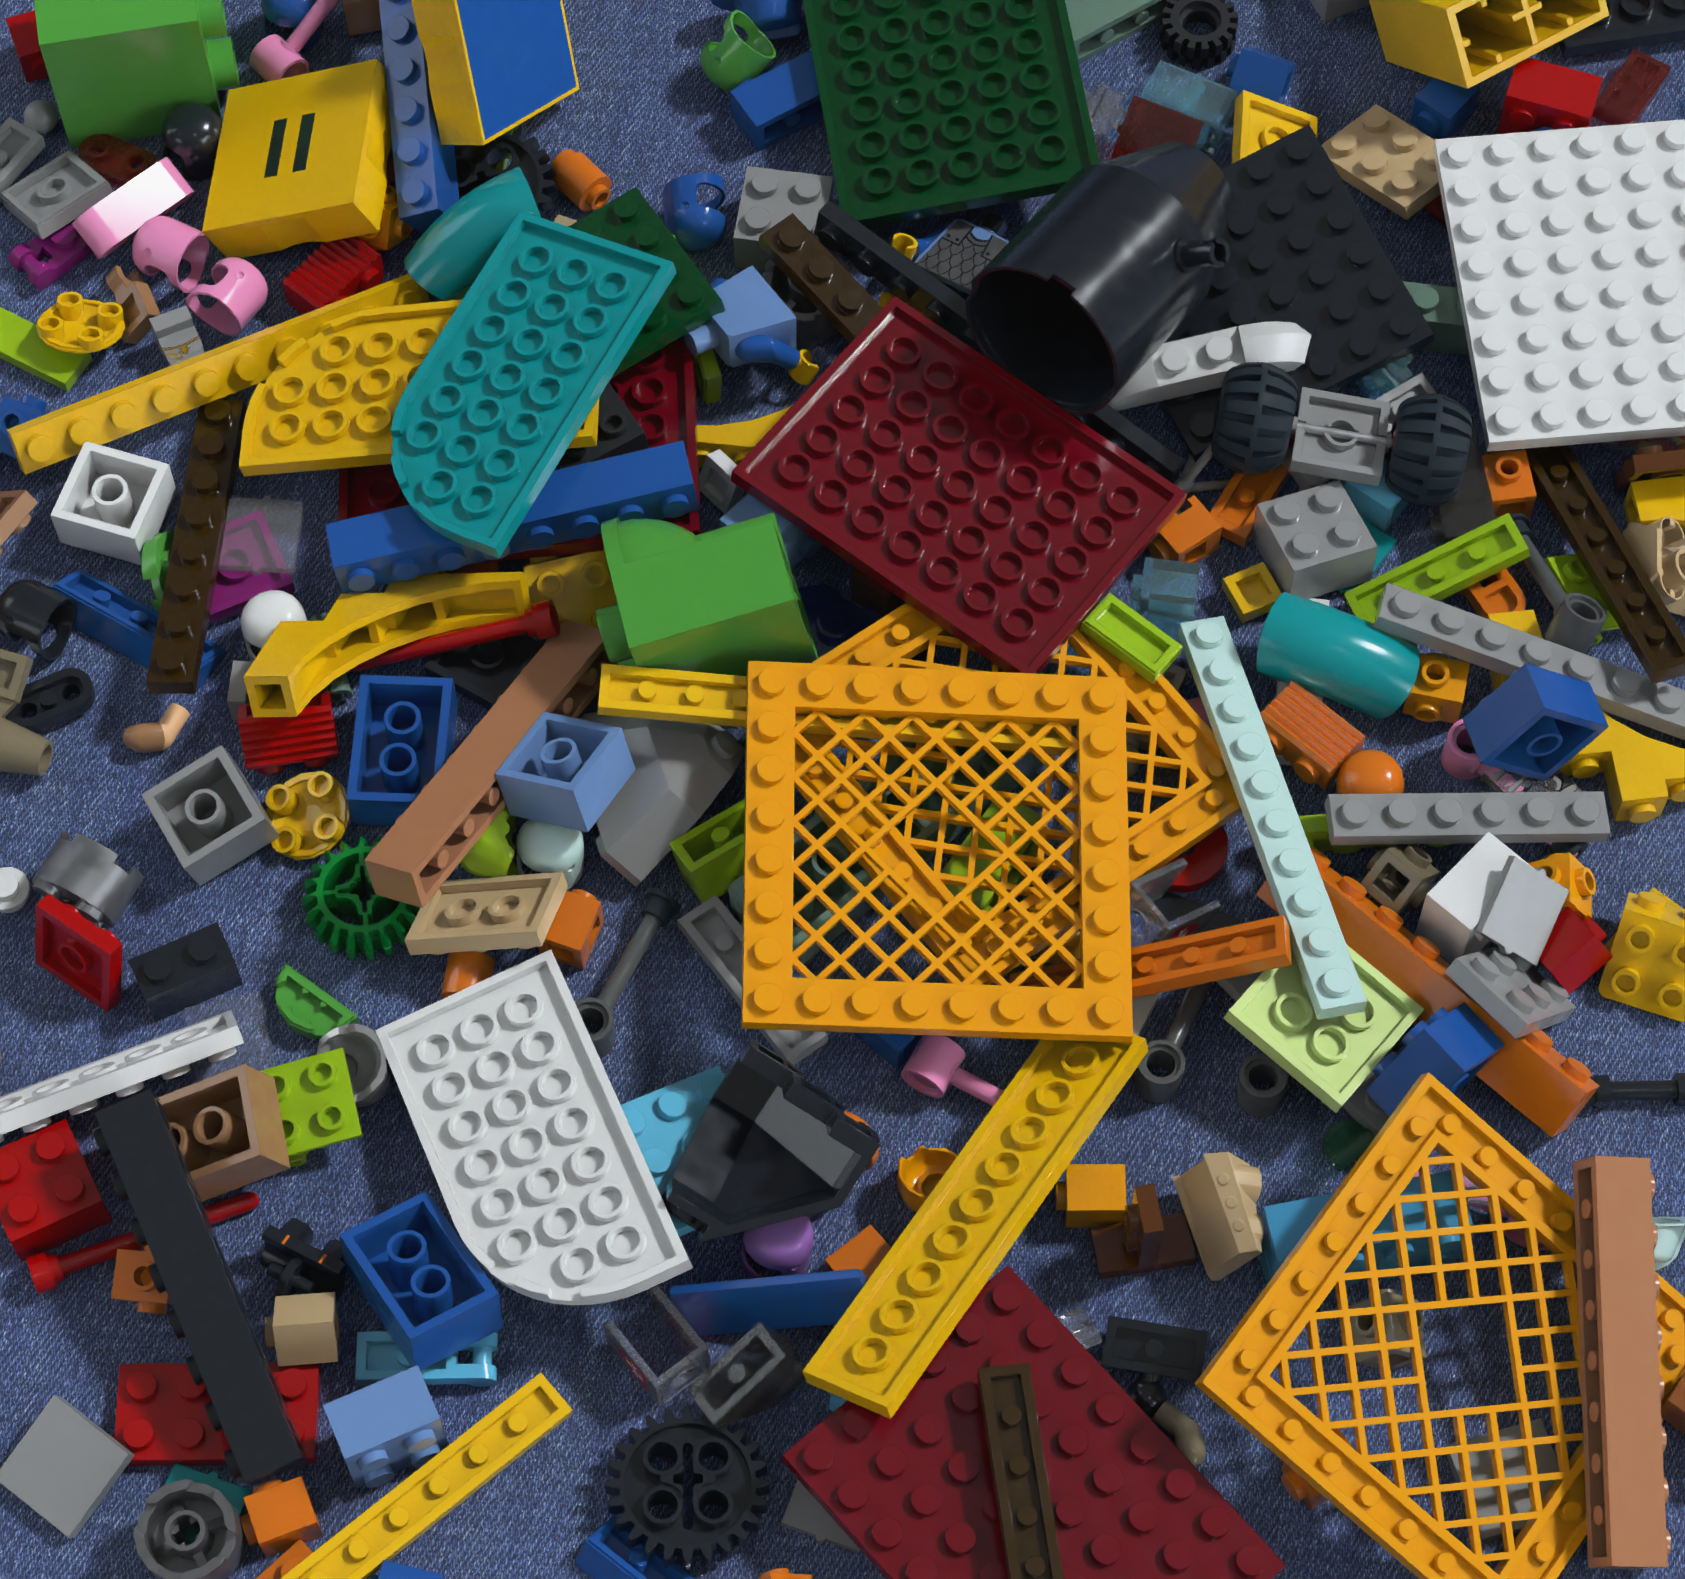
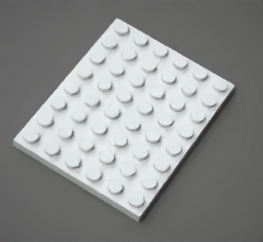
M1685 119L1435 139L1433 154L1486 451L1685 436Z

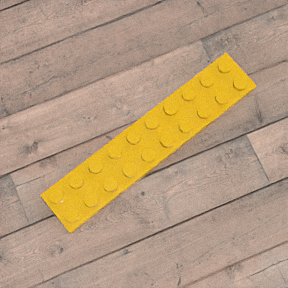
M1133 1034L1130 1043L1041 1039L806 1365L803 1374L807 1383L889 1419L893 1417L1149 1051L1146 1038Z

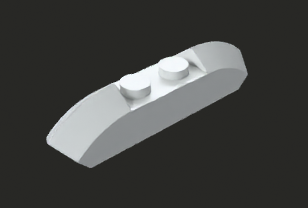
M1273 321L1245 324L1163 343L1108 405L1116 411L1220 388L1229 369L1247 362H1265L1281 368L1285 372L1293 371L1305 363L1311 334L1296 323Z

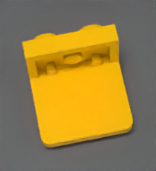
M605 551L529 558L530 563L521 564V570L526 575L531 604L551 599L556 607L560 625L564 620L598 627L596 610L617 604Z
M1641 891L1639 895L1629 892L1610 950V954L1613 957L1606 962L1598 988L1599 993L1605 998L1679 1022H1685V909L1666 904L1667 900L1664 897L1652 892Z

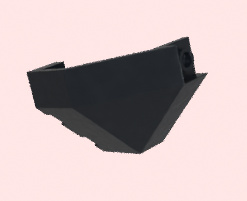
M749 1038L712 1095L661 1194L668 1212L698 1231V1243L839 1208L881 1145L878 1133L865 1123L857 1122L845 1115L846 1107L821 1087L814 1086L801 1078L802 1071L752 1038Z

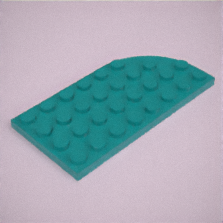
M519 211L408 383L394 413L391 425V433L393 435L392 457H390L393 472L403 495L421 520L448 539L491 556L501 557L677 272L672 261Z

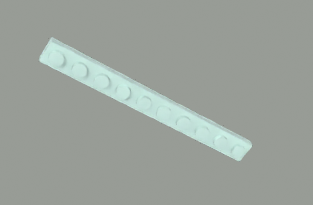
M1224 616L1181 622L1177 633L1180 643L1183 646L1184 654L1279 915H1284L1289 924L1290 945L1317 1019L1364 1012L1368 1002L1225 618Z

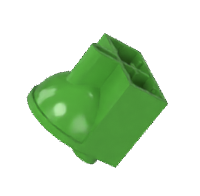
M34 0L39 46L71 149L161 135L162 123L171 109L185 103H201L208 106L220 117L221 123L223 122L219 91L240 87L232 37L211 39L228 35L223 0Z
M775 512L698 535L681 526L659 519L643 518L620 521L617 517L601 522L603 545L617 604L597 609L596 618L611 664L617 663L618 665L747 676L748 661L812 663L819 658L805 606L792 574Z

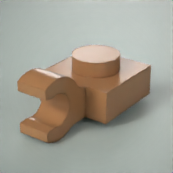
M115 266L106 276V282L116 297L115 303L120 304L123 308L125 330L122 339L123 342L138 344L152 329L149 319L161 313L148 283H144L138 270L133 269L125 277L120 266Z

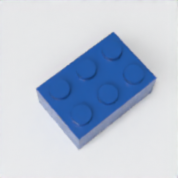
M360 675L346 797L353 824L393 826L397 818L405 812L420 794L423 787L431 781L446 763L448 757L453 754L458 710L453 678Z
M427 1190L339 1234L346 1271L411 1367L418 1365L421 1371L504 1328L499 1292Z

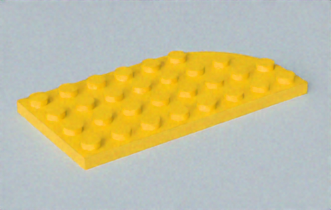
M463 299L385 306L349 313L329 321L330 328L316 334L307 341L301 337L277 358L279 365L264 384L258 383L250 399L244 419L239 468L243 476L392 464L390 458L392 457L393 442L391 425L399 400ZM599 399L568 449L597 446Z

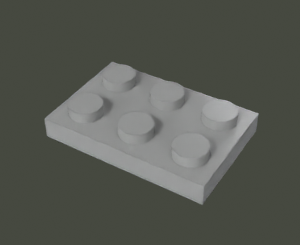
M1499 946L1457 957L1445 971L1457 985L1515 1039L1564 1022L1577 1008L1567 999L1569 994L1559 982L1550 977L1544 978L1532 965L1512 953H1501Z

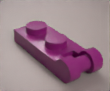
M75 220L43 240L37 236L28 244L22 243L17 245L10 252L8 262L17 271H25L28 274V281L38 290L49 287L93 253L72 226ZM45 256L49 259L47 262H39Z

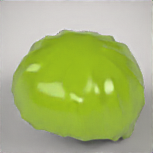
M507 805L460 862L461 866L470 874L480 878L518 874L517 867L512 861L515 851L512 839L516 828L517 816L510 815Z

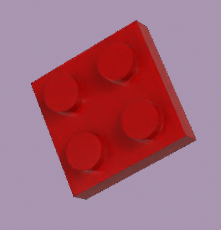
M48 893L35 906V963L109 1012L121 1001L123 943L110 930L99 928L84 918L73 905L62 903Z

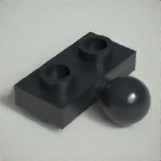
M1109 1315L1101 1365L1141 1372L1140 1379L1130 1386L1127 1394L1149 1418H1153L1161 1405L1167 1400L1166 1391L1159 1383L1160 1375L1197 1381L1202 1374L1208 1332Z

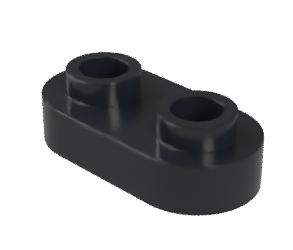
M66 668L25 685L20 704L18 703L6 715V719L35 733H40L87 712L94 704L96 693L92 681L84 671L77 668ZM72 693L80 694L71 701L66 700L67 696ZM27 712H37L36 715L31 718H23V716Z

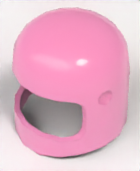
M155 216L145 221L138 229L133 240L132 258L137 268L145 275L154 276L162 270L167 275L171 287L184 293H190L197 286L204 271L210 247L209 239L202 231L174 218ZM181 258L190 262L192 269L185 280L180 283L178 279V266Z
M228 257L219 260L211 268V276L215 285L197 284L185 298V302L191 312L211 328L228 336H237L266 302L268 287L264 276L253 264L238 257ZM197 295H209L217 299V302L211 308H205L201 305Z

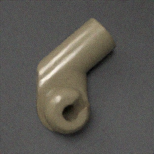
M1166 1400L1155 1413L1152 1420L1175 1437L1176 1447L1195 1467L1198 1464H1203L1206 1457V1449L1200 1425Z

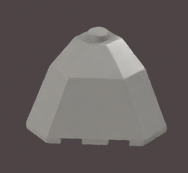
M597 712L584 713L578 719L622 728L636 768L596 821L600 836L595 841L600 856L634 886H638L671 850L669 843L685 834L702 816L734 774L746 749L737 742L732 734L722 729L719 725L598 715Z

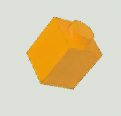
M1069 1164L1065 1170L1064 1181H1057L1055 1184L1056 1211H1065V1228L1095 1227L1125 1222V1164Z

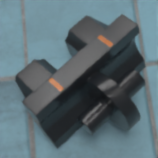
M294 1217L280 1229L269 1225L262 1234L265 1246L260 1264L268 1268L266 1275L278 1280L275 1290L276 1296L294 1295L296 1291L303 1294L335 1292L337 1302L344 1292L345 1274L347 1272L341 1242L337 1239L330 1240L322 1251L311 1246L313 1230L308 1224Z

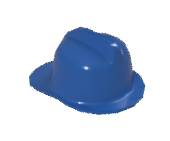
M710 0L713 5L720 9L731 12L735 10L744 12L766 35L769 41L797 37L801 33L803 0Z

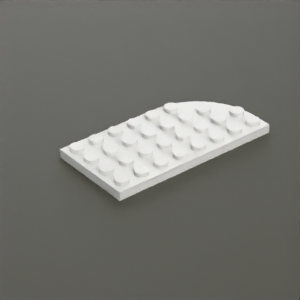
M551 949L375 1030L453 1223L475 1260L488 1274L517 1293L544 1302L563 1305H593L633 1296L693 1268Z

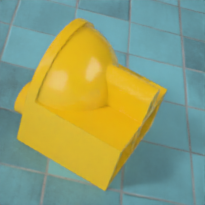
M1369 0L1386 62L1466 89L1609 16L1606 0Z

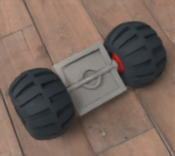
M1247 362L1232 367L1225 374L1217 401L1211 441L1213 456L1225 467L1242 474H1262L1275 470L1283 463L1291 435L1294 438L1289 471L1378 487L1382 477L1384 453H1387L1386 460L1389 462L1386 464L1385 483L1401 500L1417 506H1432L1447 502L1458 493L1469 454L1472 418L1468 410L1456 400L1437 393L1419 394L1407 398L1399 405L1391 433L1388 434L1391 407L1389 402L1302 387L1297 417H1295L1297 385L1293 377L1281 368L1265 362Z

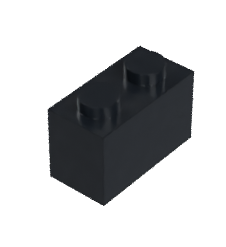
M218 922L128 960L154 1022L243 985L235 960Z

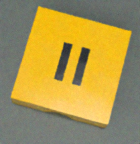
M378 59L228 90L202 228L205 236L226 258H245L282 251L301 243L329 242L380 231L388 182L387 160L392 146L385 67Z

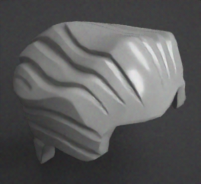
M357 1023L346 1024L332 1029L319 1040L317 1054L343 1047L356 1107H366L376 1103L387 1091L389 1079H391L390 1065L377 1033L373 1029Z

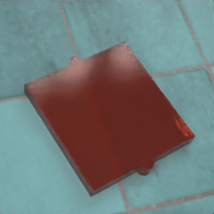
M1133 95L1124 123L1117 127V131L1120 134L1110 160L1170 141L1182 142L1195 147L1204 121Z

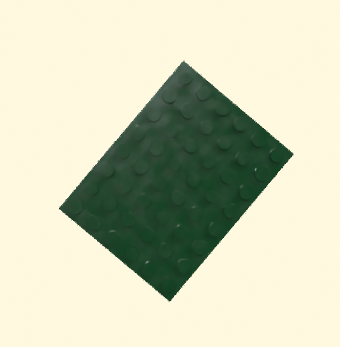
M803 0L839 205L843 211L865 227L873 228L1056 194L1075 173L1083 168L1100 163L1065 0Z

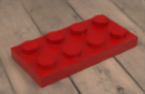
M268 1362L308 1458V1461L303 1464H317L321 1365L317 1363L278 1367V1362ZM187 1363L120 1364L114 1439L135 1455L127 1466H173L174 1463L183 1466L228 1465L224 1456V1451L231 1448L224 1430L219 1432L214 1430L205 1409V1404L211 1402L205 1383L199 1386L196 1385Z

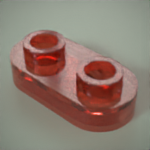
M96 134L88 137L82 142L78 152L79 158L107 180L110 185L117 188L122 187L158 162L156 156L150 151L108 134ZM138 164L142 165L140 168L137 169L132 168L133 166Z

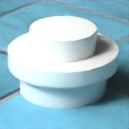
M13 867L0 868V912L13 913L21 909L28 900L30 883L22 871Z

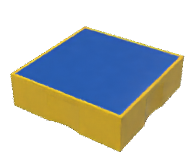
M411 0L418 36L426 56L429 88L441 145L484 146L579 90L562 0Z

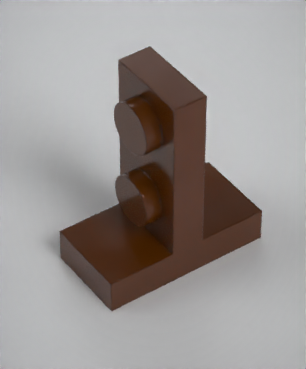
M1155 1184L1134 1187L1132 1204L1125 1205L1127 1222L1090 1227L1089 1235L1098 1280L1195 1265L1196 1254L1185 1212L1161 1216Z

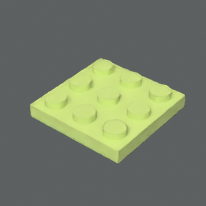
M1347 945L1368 1001L1364 1012L1318 1020L1291 948L1292 965L1263 971L1229 1009L1223 1019L1331 1110L1337 1113L1424 1011V1008Z

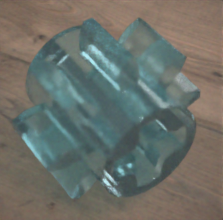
M1410 353L1361 378L1360 381L1371 394L1378 388L1387 393L1406 382L1413 375L1407 365L1414 357Z

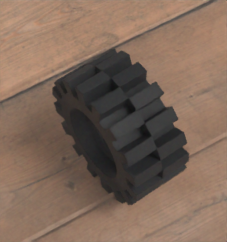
M1168 0L1167 7H1164L1162 12L1160 30L1161 47L1163 51L1168 49L1167 57L1174 60L1179 56L1178 65L1185 67L1187 61L1193 62L1192 69L1198 70L1200 69L1201 62H1205L1207 69L1214 67L1215 59L1220 64L1226 60V54L1231 55L1236 41L1238 14L1234 12V4L1231 1L1225 4V0ZM1191 22H1203L1212 26L1215 31L1207 35H1195L1186 31L1183 26Z

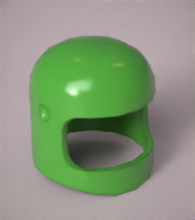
M739 10L733 11L723 22L724 37L721 43L711 40L706 42L700 54V65L706 77L718 88L728 92L735 89L741 82L760 76L776 57V51L766 35L744 12ZM733 24L747 31L748 39L746 42L739 37Z

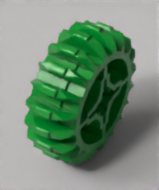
M360 836L357 842L358 847L350 849L347 843L341 841L339 845L341 853L338 855L325 850L323 858L326 865L312 863L311 873L313 878L304 880L303 887L307 895L302 897L301 902L303 910L307 912L305 920L308 928H311V930L316 929L314 931L315 938L320 944L329 941V949L335 955L346 947L347 957L352 961L360 951H365L366 958L372 962L375 957V950L383 949L384 953L391 957L393 953L392 944L395 942L407 947L404 941L407 936L406 932H409L420 909L417 906L375 895L364 859L368 856L371 849L382 839L380 836L373 846H367L366 839ZM350 877H352V879H351L350 881H348L347 883L342 884L345 880H347V879H349ZM368 885L371 899L367 901V912H365L361 898L366 896L365 887ZM392 913L387 918L379 922L380 918L383 917L385 914ZM333 914H341L342 918H355L360 922V925L345 923Z

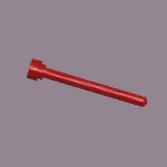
M551 599L533 603L531 609L524 610V615L421 638L388 650L349 671L359 672L526 633L530 637L538 636L539 639L559 636L560 622L558 613Z
M248 1191L204 1206L212 1225L256 1209L259 1205V1197L256 1193ZM132 1231L59 1257L57 1253L47 1255L44 1251L26 1257L35 1288L38 1295L57 1289V1283L65 1281V1275L116 1258L117 1249L140 1250L145 1248V1246L140 1247Z

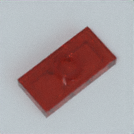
M1633 49L1597 101L1593 117L1609 125L1637 123L1668 79L1672 67Z

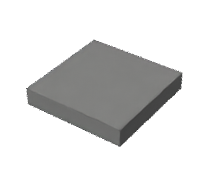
M69 150L1 192L0 199L6 209L43 240L78 218L89 208L113 193V190L107 180Z
M53 1395L0 1468V1483L68 1538H75L135 1455L64 1398Z
M1541 1418L1530 1421L1533 1438L1548 1436ZM1520 1424L1499 1430L1500 1441L1522 1439ZM1488 1433L1467 1439V1445L1489 1442ZM1456 1442L1448 1444L1446 1447L1456 1446ZM1534 1445L1538 1474L1559 1472L1558 1461L1552 1445ZM1523 1447L1501 1449L1505 1478L1527 1475ZM1490 1450L1468 1452L1472 1481L1494 1479ZM1458 1453L1446 1454L1456 1483H1460L1461 1475ZM1555 1480L1539 1481L1541 1500ZM1528 1483L1506 1485L1510 1514L1532 1512ZM1495 1486L1474 1488L1477 1517L1498 1516L1499 1509ZM1459 1490L1464 1502L1463 1490ZM1528 1520L1511 1521L1513 1534L1520 1533ZM1500 1523L1479 1525L1481 1544L1502 1538Z

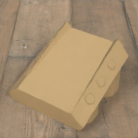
M1669 516L1647 525L1631 521L1623 531V537L1668 611L1685 616V536L1681 526L1675 519Z
M1230 1152L1203 1154L1205 1159L1181 1176H1172L1203 1265L1211 1281H1220L1262 1253L1263 1220L1256 1210V1202L1262 1189L1261 1172L1257 1167L1250 1166V1164Z

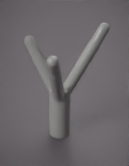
M1210 444L1196 462L1191 454H1189L1180 478L1173 484L1188 495L1191 492L1225 489L1231 479L1193 482L1213 457Z

